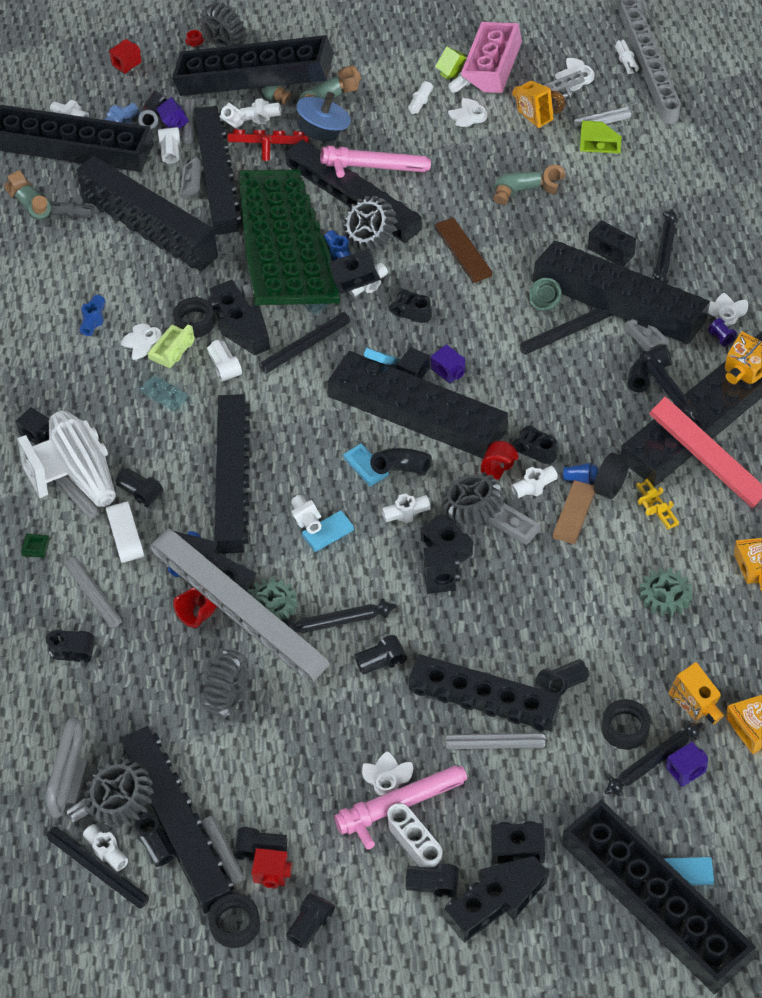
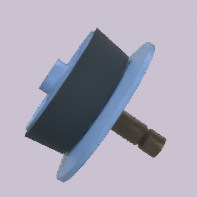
M327 92L325 99L305 97L297 103V111L301 115L297 121L298 127L306 135L320 141L337 140L340 130L349 127L351 118L342 107L332 102L335 96L332 92Z

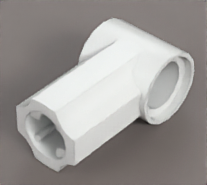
M179 128L158 129L162 162L167 164L176 163L179 160Z
M220 340L211 342L207 350L214 363L217 376L221 377L220 381L223 382L242 375L240 363L236 356H232L226 343Z

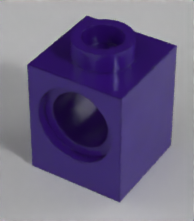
M170 97L157 108L162 121L168 128L178 127L180 129L189 122L183 108L173 97Z
M446 344L431 356V370L450 384L455 379L458 380L464 375L465 358Z
M691 742L668 756L666 769L678 784L683 787L706 773L708 757L701 748L698 749Z

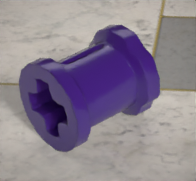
M722 318L714 320L708 328V332L712 336H716L723 347L734 342L737 337V332L734 329H730Z

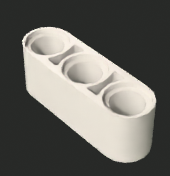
M128 501L105 507L121 563L143 558L144 553Z
M401 803L392 805L387 812L388 828L418 866L436 868L437 865L443 864L440 844L409 807ZM397 818H403V819H405V820L402 821V822H396V821H394V820L397 819ZM417 836L420 838L417 841L410 840L411 837ZM433 855L436 858L433 860H428L425 857Z

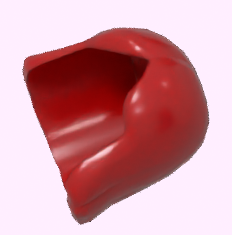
M506 441L493 442L488 447L480 465L481 473L485 472L487 475H493L495 479L499 480L504 471L511 469L515 460H518L517 450ZM500 463L505 464L503 468H501Z
M194 587L176 596L173 600V607L177 617L186 626L192 628L200 626L217 608L215 604ZM196 605L200 607L198 617H195L193 612Z

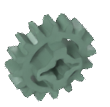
M659 568V573L657 574L654 571H650V576H644L643 583L640 584V600L644 601V608L651 606V613L654 614L656 611H659L660 617H663L665 613L673 617L674 611L682 614L683 608L688 609L689 603L692 601V584H688V577L681 578V571L676 572V574L672 573V568H669L667 572Z
M274 577L271 578L270 582L262 579L261 585L254 583V590L248 589L247 593L280 620L286 621L289 619V614L295 615V608L298 607L296 591H292L291 584L284 585L283 579L278 583L275 582Z

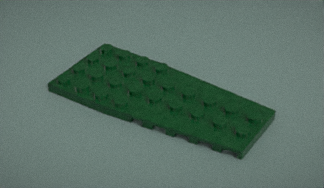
M300 170L239 171L245 259L255 306L340 303V293L335 285L329 264L332 262L324 235L320 233L321 227L319 221L315 219V210L311 208L310 196L306 194V185L301 180Z

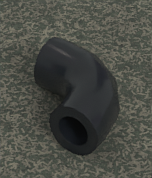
M154 90L138 114V124L150 126L151 129H154L160 117L157 108L167 99Z
M666 344L649 351L663 368L672 365L671 355ZM640 357L630 367L627 379L630 390L638 393L649 388L652 376L647 369V365L642 363Z
M407 448L384 449L374 453L370 459L372 469L378 474H385L390 471H407L425 476L432 463L431 454Z

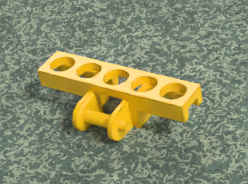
M645 479V482L641 484L638 482L636 487L643 497H640L637 503L646 508L645 514L649 516L656 513L667 530L679 525V521L670 510L674 503L669 501V505H667L659 497L664 491L663 488L659 487L657 491L648 479ZM646 485L650 490L646 492L642 486ZM654 502H660V503H661L660 505H659V504H656V505L653 506V503H654ZM663 512H667L668 515H667V516H663L662 513H663ZM666 519H672L674 523L670 525Z

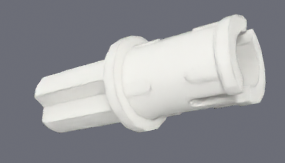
M618 40L615 48L619 54L620 62L624 64L628 74L634 73L632 67L637 72L639 67L634 60V53L629 50L625 40Z
M460 72L458 77L449 83L448 88L452 93H455L464 86H469L471 82L462 77Z
M427 81L422 82L419 90L413 94V100L408 106V110L412 115L418 114L423 104L427 103L428 96L433 90L431 83Z

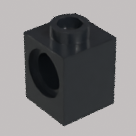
M410 347L397 363V369L422 379L430 369V355Z
M32 407L15 421L19 434L21 436L26 435L28 440L37 445L49 440L50 418Z

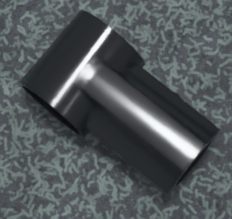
M123 468L115 480L118 487L133 495L134 499L139 504H145L144 507L146 508L163 492L162 485L152 477L146 479L129 468Z
M396 635L386 636L379 641L377 646L354 654L357 666L363 675L387 665L393 668L395 664L399 663L401 665L407 660V655Z
M578 659L554 670L548 668L541 670L536 677V684L542 690L562 696L568 688L587 681V678L590 676L584 661Z
M151 813L141 814L139 816L140 820H136L135 823L137 838L145 847L155 867H162L170 863L176 857V854L160 828L158 818ZM145 827L153 828L151 831L148 832L142 831V829Z
M241 827L237 831L234 856L239 860L249 858V861H253L256 848L287 852V835L260 833L259 830L252 827Z
M439 864L436 868L408 866L406 871V890L433 892L438 897L448 895V898H454L457 895L459 868L452 864Z
M310 892L301 905L300 914L286 933V938L296 946L306 949L321 925L325 926L327 924L326 919L328 916L331 918L335 905Z

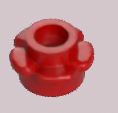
M191 30L186 34L187 39H185V43L191 47H197L204 42V38H202L203 36L198 30Z

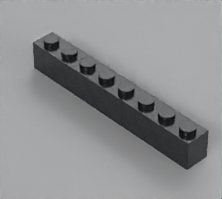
M217 106L194 109L215 235L239 232L238 224H242L240 211L236 212L235 210L239 209L238 198L233 197L237 193L235 182L231 183L234 180L233 169H228V167L232 166L230 154L226 155L229 152L228 141H223V139H227L225 127H221L224 125V120L220 118Z
M302 139L285 152L286 164L289 168L300 170L301 176L351 209H353L351 204L357 205L358 199L364 201L365 196L370 198L377 196L379 199L383 198L386 200L387 203L392 205L393 210L397 214L395 218L398 223L394 224L397 231H392V235L404 244L422 230L421 216L416 211H412L402 202L395 200L388 193L378 189L371 182L361 178L357 173L352 172L348 168H343L345 172L343 177H337L334 166L329 167L321 164V151L314 145Z
M245 394L218 395L214 541L218 543V550L216 552L218 554L245 553V544H249V531L245 530V525H249V511H245V506H250L249 492L246 493V488H250V476L246 474V470H250V456H246V452H250V438H246V434H251L250 420H247V416H251V405L246 403Z
M148 726L121 737L122 747L127 758L133 762H138L142 768L148 771L149 777L152 779L153 784L150 787L153 789L154 794L148 796L152 801L150 805L205 914L210 911L211 906L218 898L226 894H232L231 891L235 890L229 875L224 877L221 871L224 866L219 855H213L210 849L213 848V844L208 833L202 834L200 828L203 825L197 812L192 814L189 808L192 806V802L187 792L182 794L179 788L182 786L181 780L177 772H171L169 767L172 766L168 754L166 752L162 754L160 750L162 743L158 734H152Z

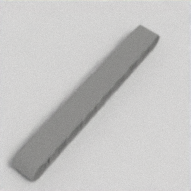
M620 0L621 21L659 115L665 123H676L679 120L680 100L638 0Z
M166 529L150 545L152 552L297 674L303 678L307 677L309 679L308 682L314 683L329 666L328 660L319 651L174 531Z

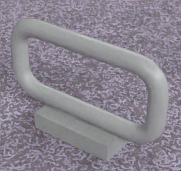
M71 717L66 722L47 787L46 805L53 818H59L63 814L65 806L71 807L78 802L89 764L88 759L79 758L83 744V730L77 717ZM72 737H73V743H72L71 751H70L69 756H67V755H68L69 748H70V744H71V741H72Z

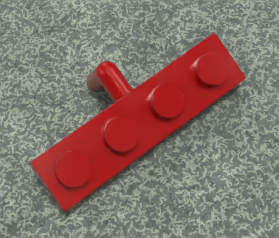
M233 129V133L228 134V142L262 143V161H270V143L297 144L303 139L310 144V136L305 135L302 131H293V134H285L284 130H273V134H265V130H253V133H245V129Z

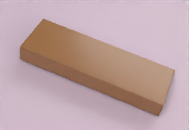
M574 480L553 532L554 539L576 544L595 495L594 485Z

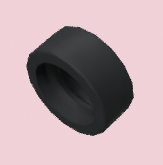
M200 297L186 298L180 301L174 308L173 318L175 326L184 329L187 325H191L195 338L210 333L214 328V310L208 300ZM191 312H202L207 315L203 320L196 323H187L182 320L186 314Z
M613 452L609 453L597 473L594 482V492L608 499H613L625 481L629 470V459Z
M621 699L614 701L607 706L603 713L602 733L604 738L610 745L618 749L630 750L639 747L649 736L651 718L648 710L641 703L634 700ZM630 714L640 721L641 728L633 734H621L612 728L611 720L616 715Z
M238 893L226 894L218 898L210 908L208 914L210 931L214 939L222 946L229 948L243 947L252 942L257 936L260 928L258 908L254 901L246 895ZM230 908L245 909L250 916L249 925L238 933L224 932L219 926V917Z

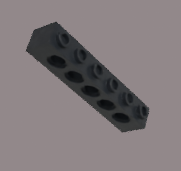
M418 654L409 676V690L413 691L416 695L432 696L442 703L452 702L459 704L466 710L476 709L483 711L490 717L500 716L514 724H527L537 731L547 730L552 732L561 706V695L421 654Z

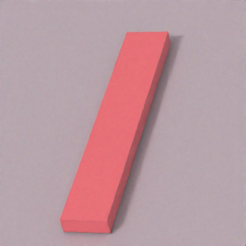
M666 396L651 410L650 416L751 508L755 507L762 499V484Z

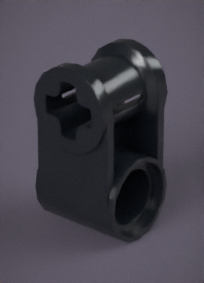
M406 289L399 290L397 299L389 306L390 312L401 318H407L419 323H426L432 318L430 298Z
M525 426L522 435L512 443L517 452L541 463L550 464L557 458V442L555 437L539 431L533 426Z
M53 630L47 635L46 644L49 647L51 658L75 662L84 660L85 663L91 661L95 636L92 633L86 631Z

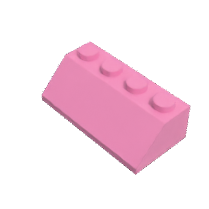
M481 22L462 69V77L483 92L503 93L522 43L519 23Z

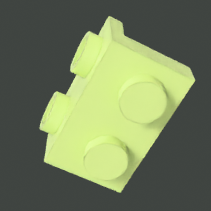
M171 325L148 352V358L171 368L175 362L181 359L185 350L192 346L195 340L193 327L187 325L184 329Z

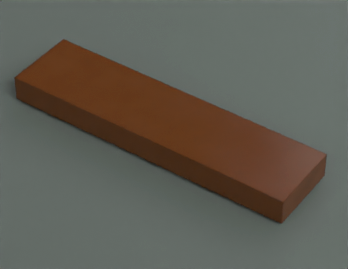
M454 217L435 224V230L472 283L492 276L491 269Z

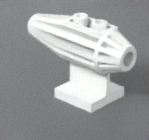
M59 411L53 414L49 420L48 441L32 446L26 435L17 438L22 468L39 498L48 495L46 483L68 475L96 506H109L115 499L116 493L105 456H108L107 449L104 443H99L96 429L94 427L91 428L87 420L82 421L67 411Z

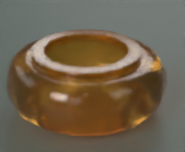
M551 91V97L558 101V107L553 109V114H559L565 107L564 96L558 91Z

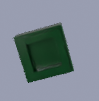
M26 533L21 551L22 556L45 558L50 541L49 535Z

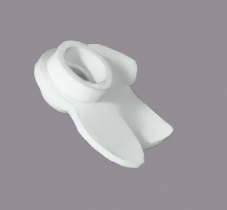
M567 58V69L555 74L556 79L577 71H581L583 76H586L584 77L585 82L571 87L570 91L579 90L583 85L590 84L594 80V71L591 67L586 66L582 60Z
M462 98V108L448 111L450 118L456 121V126L460 127L482 123L487 119L485 108L479 105L477 101Z
M722 293L716 302L710 301L708 314L716 319L722 318L727 326H732L739 317L747 313L748 302L747 300H740L734 303L726 293Z
M141 323L133 326V332L127 334L122 339L121 345L126 348H133L132 359L137 360L148 355V352L162 337V332L156 327L151 328L148 324Z
M385 752L378 759L376 765L366 763L362 767L363 778L374 786V791L379 796L399 789V786L409 782L413 774L412 762L398 765L395 758L389 752ZM387 783L390 784L391 787L383 788L382 785Z

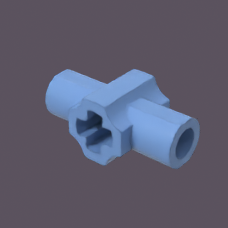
M134 103L124 108L114 105L107 113V118L103 120L131 124L133 122L132 118L139 114V109Z

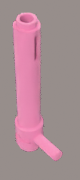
M329 145L322 147L320 154L321 164L329 167L334 166L336 175L340 178L345 175L343 168L347 166L424 173L429 171L431 167L430 158L419 155L350 150L347 147L335 148V146Z
M455 765L368 802H358L351 809H341L339 814L334 815L337 829L341 835L357 832L365 848L371 849L375 846V843L366 827L371 826L372 822L388 816L387 812L392 805L399 803L407 807L415 805L463 785L464 781L467 780V774L463 766L458 767Z

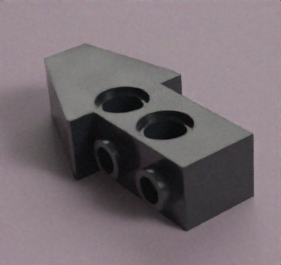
M233 279L209 288L210 298H208V301L212 304L213 310H217L221 334L254 356L270 350L269 335L260 306L250 307Z
M174 531L223 573L230 575L234 579L233 581L246 592L248 589H251L256 579V572L216 553L218 550L217 542Z
M535 856L479 870L480 883H473L464 895L459 898L455 897L446 904L444 920L464 943L504 913H507L514 920L547 883L548 871ZM492 891H497L500 893V895L491 896L488 893ZM471 906H476L479 908V910L476 912H471L468 910V908Z

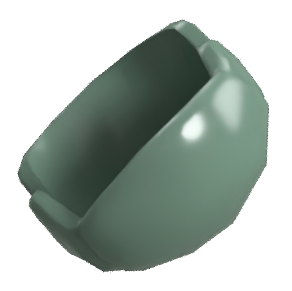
M541 278L535 281L529 289V302L538 310L548 311L554 309L560 303L562 297L559 283L552 278Z

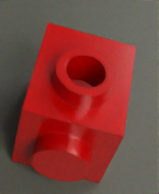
M127 39L109 50L112 66L124 74L142 62L139 46Z
M256 848L252 867L253 882L262 884L267 888L285 887L286 878H291L293 863L289 862L288 853L285 851Z

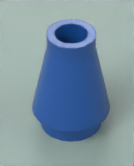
M586 463L564 467V481L574 482L575 480L591 485L595 482L598 466Z

